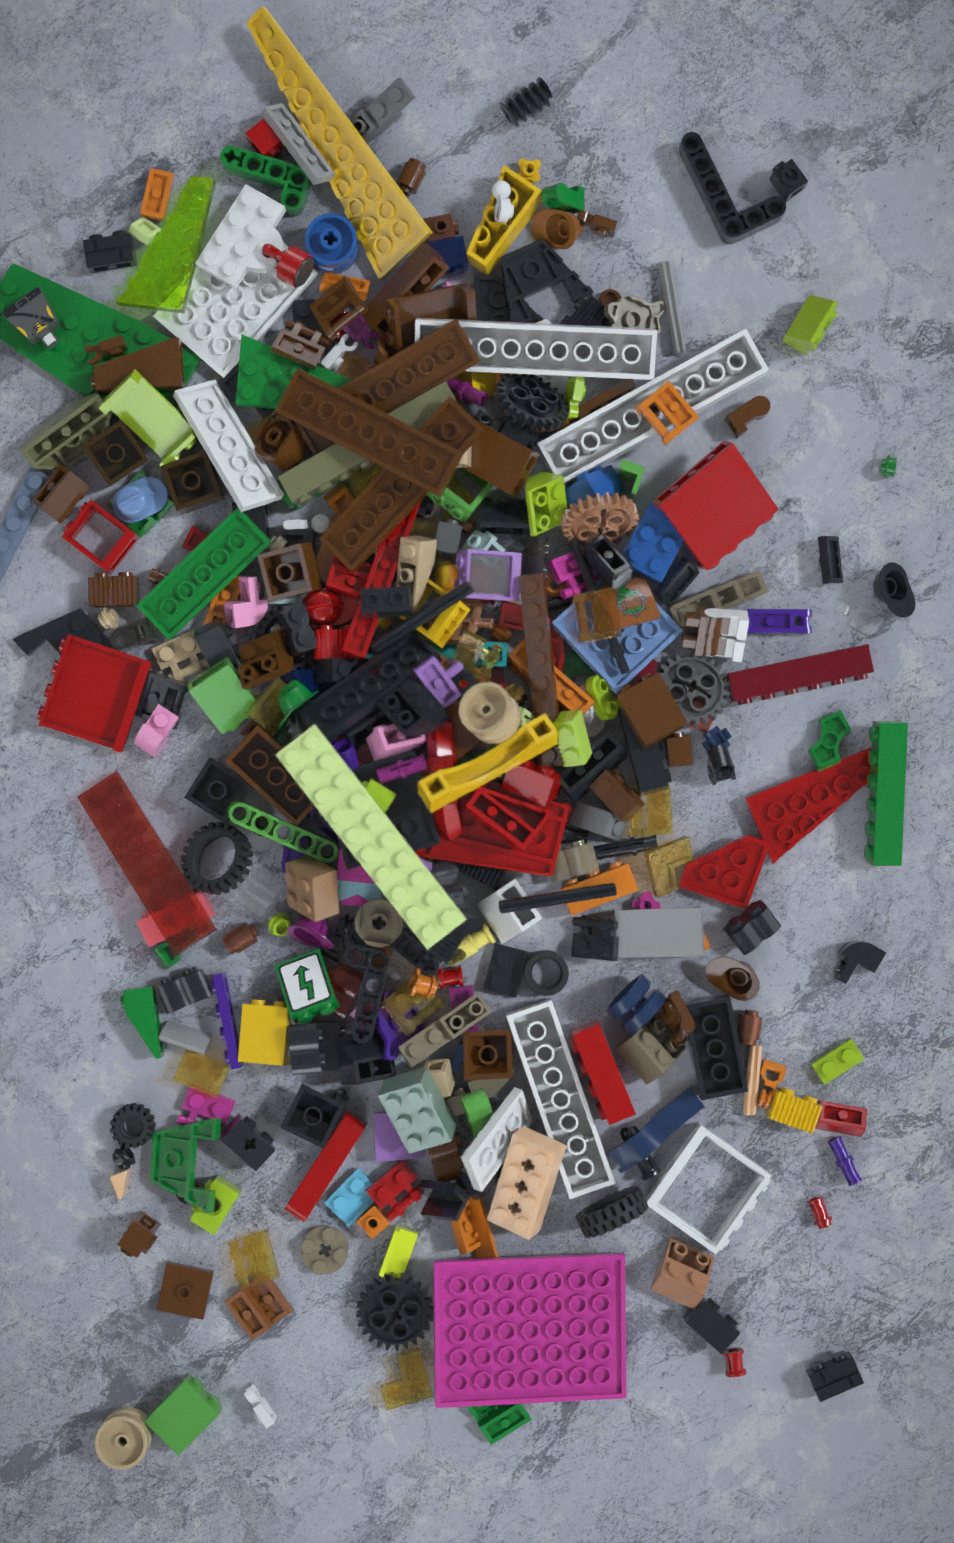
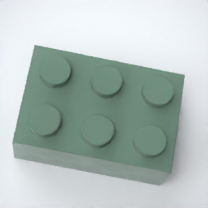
M427 1067L384 1079L378 1093V1098L409 1154L452 1142L457 1123Z

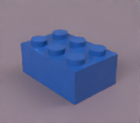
M653 497L622 555L633 566L632 572L660 585L683 540L664 513L655 508L652 503L655 499Z

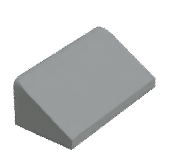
M169 1020L166 1022L158 1039L199 1054H204L208 1050L212 1035Z

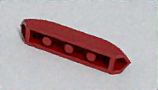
M445 722L431 734H427L430 775L439 770L457 766L454 731L452 724L449 722ZM460 798L434 811L435 822L440 836L451 841L463 833Z

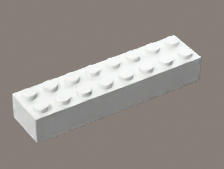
M551 998L506 1013L549 1138L566 1145L559 1170L569 1198L572 1199L615 1184Z

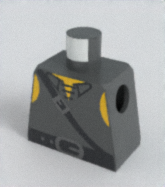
M36 287L2 312L3 316L33 345L42 341L47 349H51L59 343L58 338L53 332L60 327V324L46 295L39 287Z

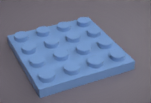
M601 579L595 583L597 589L606 586V583H603ZM588 590L550 624L597 675L606 680L609 688L615 694L683 632L658 604L657 607L661 616L658 620L614 631L619 644L623 645L625 650L624 657L630 669L629 673L621 675L615 658H612L609 652L610 645Z

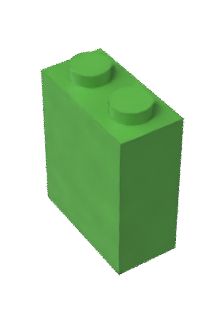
M228 657L188 683L189 693L222 735L227 731H234L246 718H253L261 709L260 699L254 691L242 688L239 672Z
M188 1374L148 1414L144 1422L179 1456L220 1414L222 1406L220 1400L214 1394H209L204 1389L200 1379Z

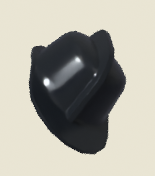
M894 562L887 563L881 569L880 574L876 575L873 583L874 594L878 600L886 603L894 615L900 618H907L913 614L916 604L907 574L901 565Z

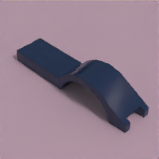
M688 1087L654 1114L642 1129L625 1142L613 1147L606 1153V1156L608 1158L613 1157L620 1166L617 1170L623 1173L651 1154L670 1134L705 1106L692 1089Z

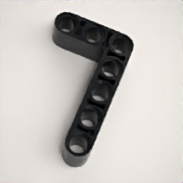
M688 132L683 136L679 147V154L720 239L724 243L735 244L777 224L782 219L786 211V203L778 196L770 197L738 213L700 135L696 132ZM692 143L696 146V149L689 150L685 147V144ZM703 164L706 167V170L699 171L696 169L695 165ZM713 185L717 191L709 192L705 186ZM723 206L726 208L727 212L723 214L719 213L716 210V207ZM769 207L778 208L779 214H772L769 211ZM755 217L758 220V224L749 223L747 218ZM734 227L737 230V234H729L726 228Z

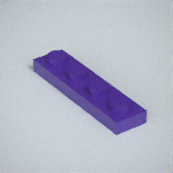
M226 972L213 975L214 980H211V989L213 994H217L218 1003H215L217 1017H221L222 1027H220V1036L222 1041H226L227 1050H224L226 1064H230L232 1070L241 1068L244 1063L238 1062L239 1037Z

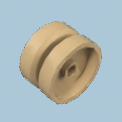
M481 682L472 686L464 694L459 706V715L462 723L479 740L488 744L500 743L509 739L516 732L520 724L521 712L518 703L500 685L493 682Z
M130 1406L120 1407L112 1411L103 1421L97 1431L95 1449L100 1460L108 1467L117 1470L130 1469L139 1464L147 1453L152 1442L153 1430L144 1422L147 1418L144 1412Z

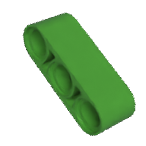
M483 1088L460 1097L474 1140L493 1114Z

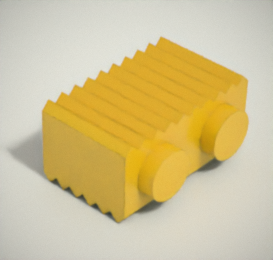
M783 1086L781 1090L776 1089L772 1103L768 1106L765 1116L774 1121L813 1134L822 1106L817 1103L818 1099L804 1094L803 1098L795 1096L794 1090Z

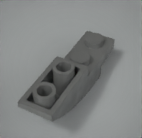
M398 77L365 110H360L350 121L368 144L402 115L401 111L415 96L403 79Z

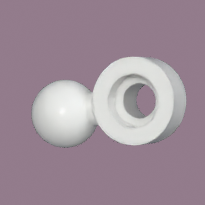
M503 180L497 181L492 187V194L497 199L494 217L496 222L507 223L508 219H511L513 216L514 205L510 203L508 198L511 193V187Z

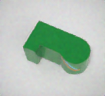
M557 183L543 188L541 196L546 207L563 210L572 214L578 213L579 210L585 211L584 187L575 186L568 188L564 183Z

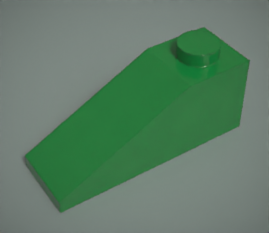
M150 985L123 990V995L120 996L122 1009H125L127 1017L156 1059L162 1058L165 1054L163 1041L158 1039L161 1033L156 986Z

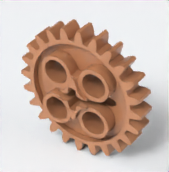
M606 492L604 496L596 493L594 498L587 495V500L585 501L578 499V504H570L571 509H565V515H561V527L564 537H567L568 541L578 540L582 547H585L587 542L602 534L612 543V540L622 541L621 536L628 537V531H634V526L638 525L637 520H639L635 503L633 504L632 499L627 500L626 495L619 498L618 493L609 496V492Z

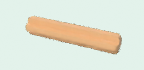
M757 1044L756 1046H748L746 1080L749 1092H744L743 1113L745 1115L756 1114L762 1047Z

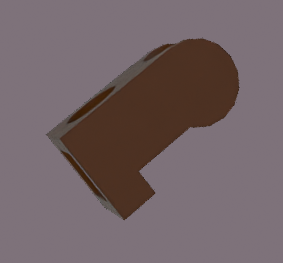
M756 396L725 417V421L737 439L747 432L746 425L754 420L763 419L768 414L771 408L770 401L765 396Z

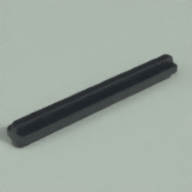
M468 581L460 584L371 641L372 649L376 653L382 651L474 592L472 585Z
M615 883L501 900L498 906L500 913L503 914L615 896L617 890Z

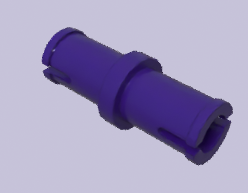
M837 1136L829 1140L827 1143L837 1160L835 1163L837 1167L841 1168L848 1186L862 1181L853 1163L854 1157L852 1154L849 1155L842 1137Z

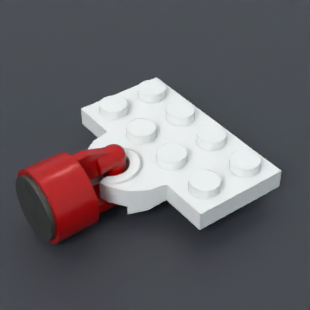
M245 184L195 264L237 289L248 270L257 273H267V271L273 268L277 269V278L298 288L311 275L314 260L312 255L296 246L289 247L284 253V241L275 228L286 212L285 206Z

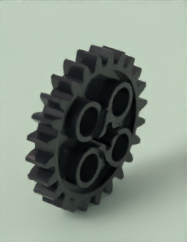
M507 373L505 377H501L494 390L495 403L500 404L499 410H506L505 416H512V422H521V427L529 425L530 430L536 427L539 432H542L543 428L547 432H550L551 429L557 431L558 427H562L565 423L570 409L567 406L568 401L563 399L564 394L557 393L558 388H551L550 382L544 383L541 377L537 380L533 374L527 377L526 374L519 376L518 374L513 373V375Z
M392 1272L390 1279H387L384 1274L380 1282L373 1278V1287L368 1284L365 1285L367 1293H360V1299L363 1301H357V1308L360 1310L356 1311V1317L361 1318L358 1320V1327L365 1326L362 1329V1334L370 1333L369 1342L377 1339L378 1348L382 1343H385L386 1350H389L390 1346L394 1345L396 1351H398L400 1344H403L405 1349H408L409 1341L417 1345V1336L422 1339L425 1338L423 1330H430V1324L427 1322H433V1315L430 1313L434 1312V1306L429 1305L432 1303V1297H425L428 1294V1289L420 1290L421 1281L413 1284L412 1275L408 1280H405L403 1272L399 1278H396L394 1272ZM388 1292H391L395 1294L396 1297L393 1299H386L383 1295ZM405 1293L406 1295L399 1304V1311L395 1312L391 1325L386 1330L384 1327H386L391 1319V1312L395 1311L401 1294ZM408 1303H414L417 1305V1307L415 1309L410 1310L407 1309L405 1305ZM380 1313L383 1314L385 1318L382 1320H376L373 1317V1315ZM404 1324L406 1328L404 1330H397L394 1326Z

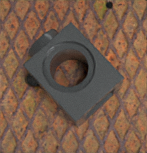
M445 519L444 522L439 521L435 538L437 540L436 553L457 557L463 526L458 525V521Z

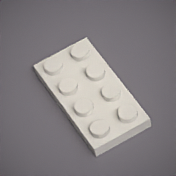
M514 1087L510 1094L505 1097L501 1106L492 1114L488 1123L478 1133L476 1139L462 1156L475 1190L482 1192L503 1164L512 1135L523 1126L529 1128L533 1123L521 1089Z

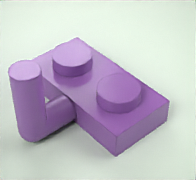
M431 656L413 671L445 709L462 696L451 678L463 670L464 666L461 662L450 659L448 661L449 668L444 671L435 656Z

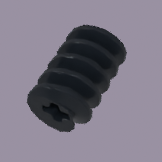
M538 77L536 83L530 82L528 88L523 87L520 93H513V99L507 97L505 104L501 102L499 104L508 121L518 128L519 118L524 123L527 122L525 114L528 113L532 118L535 117L534 108L542 112V103L550 107L549 99L552 98V94L546 82L541 77Z

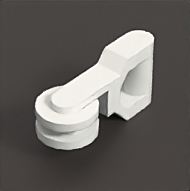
M318 514L311 521L299 519L286 520L283 523L282 531L285 533V530H313L316 534H324L330 522L325 515Z

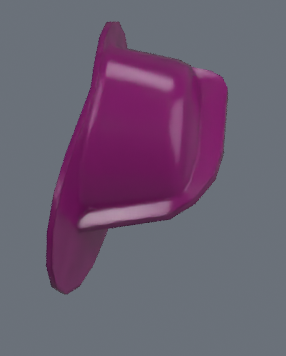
M302 915L294 925L287 928L290 937L303 945L333 948V944L326 938L327 925L325 919L314 922Z

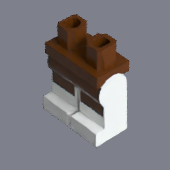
M700 607L699 612H686L685 627L696 628V632H683L682 647L694 650V655L721 656L732 658V661L742 662L749 625L748 611Z

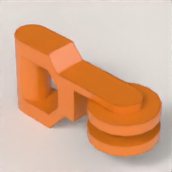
M763 1059L760 1067V1076L763 1080L762 1085L772 1089L767 1094L766 1089H761L757 1099V1107H761L763 1104V1109H767L771 1105L777 1084L783 1081L787 1066ZM766 1069L778 1073L777 1079L774 1081L768 1080L765 1076Z

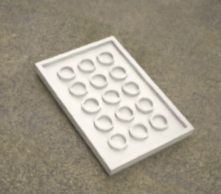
M286 244L284 245V253L289 248ZM196 267L153 317L175 337H179L186 347L224 378L239 364L241 334L260 341L292 305V302L317 277L318 272L313 269L308 280L301 287L295 288L277 278V269L275 268L267 271V273H257L248 270L237 289L201 268Z

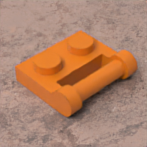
M667 381L635 408L639 415L642 414L661 436V441L665 446L699 419L696 412L670 381ZM653 403L673 425L674 429L671 432L666 429L649 408Z

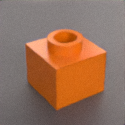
M373 1203L357 1218L356 1222L373 1240L391 1221L386 1217L384 1211L376 1203ZM375 1219L378 1223L377 1226H370L369 1220Z

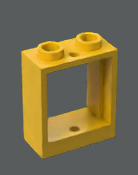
M428 579L415 613H417L432 591L441 597L448 592ZM459 601L443 611L429 630L422 626H419L416 630L443 648L470 609ZM399 616V618H401L403 621L410 617Z

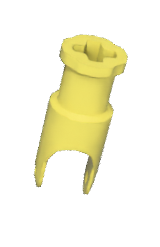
M486 923L483 924V928L464 937V940L457 948L462 949V952L448 962L449 966H453L478 952L479 948L486 944L496 942Z

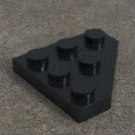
M474 275L477 321L510 322L503 279L498 275ZM523 299V302L533 320L531 323H536L541 320H544V318L541 315H538Z

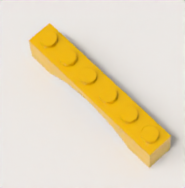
M545 713L523 725L509 739L482 756L453 768L439 770L418 782L419 795L432 813L557 745L558 731Z

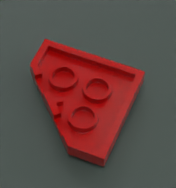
M746 834L687 862L678 886L746 910L771 843Z

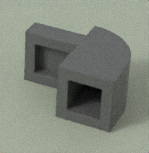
M576 802L569 824L619 842L627 821H620L613 813Z

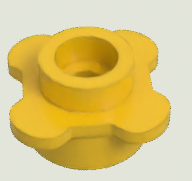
M522 158L518 161V166L520 167L518 175L533 183L540 180L539 168L541 167V162L538 159L528 161Z

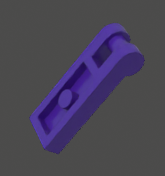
M746 609L749 617L747 634H812V626H810L812 609ZM794 617H800V626H794Z

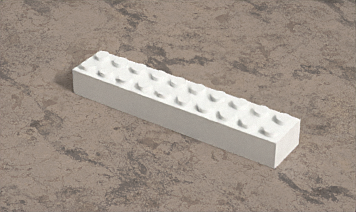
M417 318L415 320V342L453 320ZM458 320L481 362L466 371L654 380L657 342L656 329Z
M744 329L537 443L536 449L550 473L564 476V485L570 482L573 483L576 481L575 477L582 472L588 471L589 473V471L599 465L604 466L659 435L642 414L639 415L635 408L667 381L672 383L696 414L765 377L769 369L747 329ZM653 403L649 407L667 430L673 428V425Z

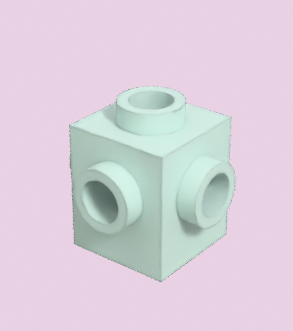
M476 529L462 547V549L505 551L496 542L497 538L488 531L482 533ZM471 556L472 563L477 566L481 563L490 569L499 560V558Z

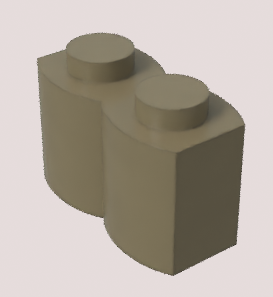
M584 839L570 843V848L564 849L563 845H560L554 873L549 876L550 882L599 870L592 842L585 844Z

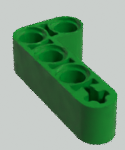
M227 146L222 149L220 160L227 173L283 190L281 203L286 208L285 213L290 217H296L303 212L311 182L300 166L234 146ZM257 163L260 165L255 171L249 170L251 164ZM275 170H280L283 172L282 175L277 178L271 176L272 172ZM297 177L305 178L302 184H295L293 182ZM291 199L298 200L297 205L289 207L287 202Z

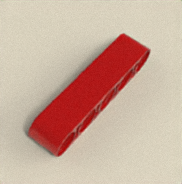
M346 1112L327 1141L324 1149H322L284 1208L285 1211L300 1221L305 1222L359 1139L367 1123L350 1112Z

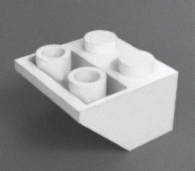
M515 878L476 904L502 944L542 919L536 908L500 913L499 901L527 896Z

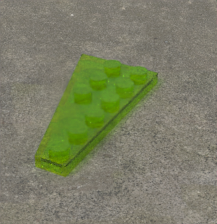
M190 177L177 199L178 204L173 212L167 215L164 220L166 223L161 232H157L139 262L140 267L134 277L131 276L126 283L128 287L125 292L117 298L116 303L119 306L185 313L196 268L195 263L198 259L216 185L213 178Z

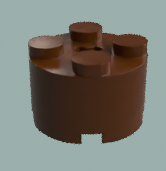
M276 414V418L272 420L267 418L258 427L254 436V441L256 442L255 451L275 468L290 470L299 464L309 447L294 421L281 414Z

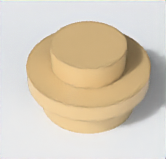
M103 607L97 615L99 622L107 630L117 628L118 614L112 608Z

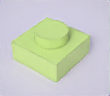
M143 216L130 225L128 232L136 237L138 241L149 245L160 237L162 229Z

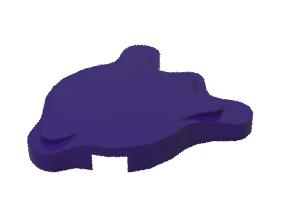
M389 990L382 994L376 1028L384 1042V1059L393 1061L399 1054L397 1047L426 1026L422 1021L418 1008L412 1002L409 1003L403 1000L394 991Z

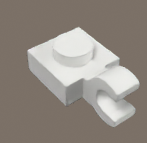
M344 334L339 344L335 345L321 361V366L330 371H337L344 363V354L355 352L358 349V343L355 342L350 347L346 346L345 342L349 339V335Z

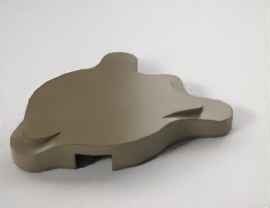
M627 296L616 302L608 303L605 306L604 313L609 320L610 327L656 329L658 335L661 332L659 318L665 313L666 304L661 300L650 303L638 296Z

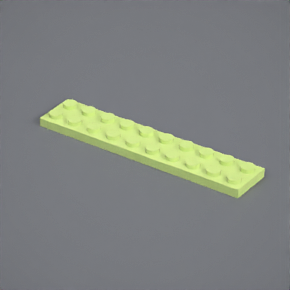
M316 724L276 754L281 763L427 950L466 920L463 913Z

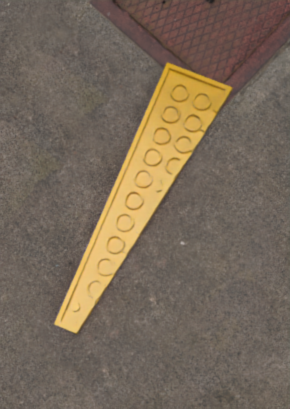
M261 6L246 22V25L260 52L264 55L269 69L273 71L278 80L277 84L281 92H284L289 102L288 105L291 111L295 113L300 127L334 171L335 175L329 181L336 198H339L343 205L347 219L351 221L356 230L357 238L362 242L379 280H383L433 232L268 9Z

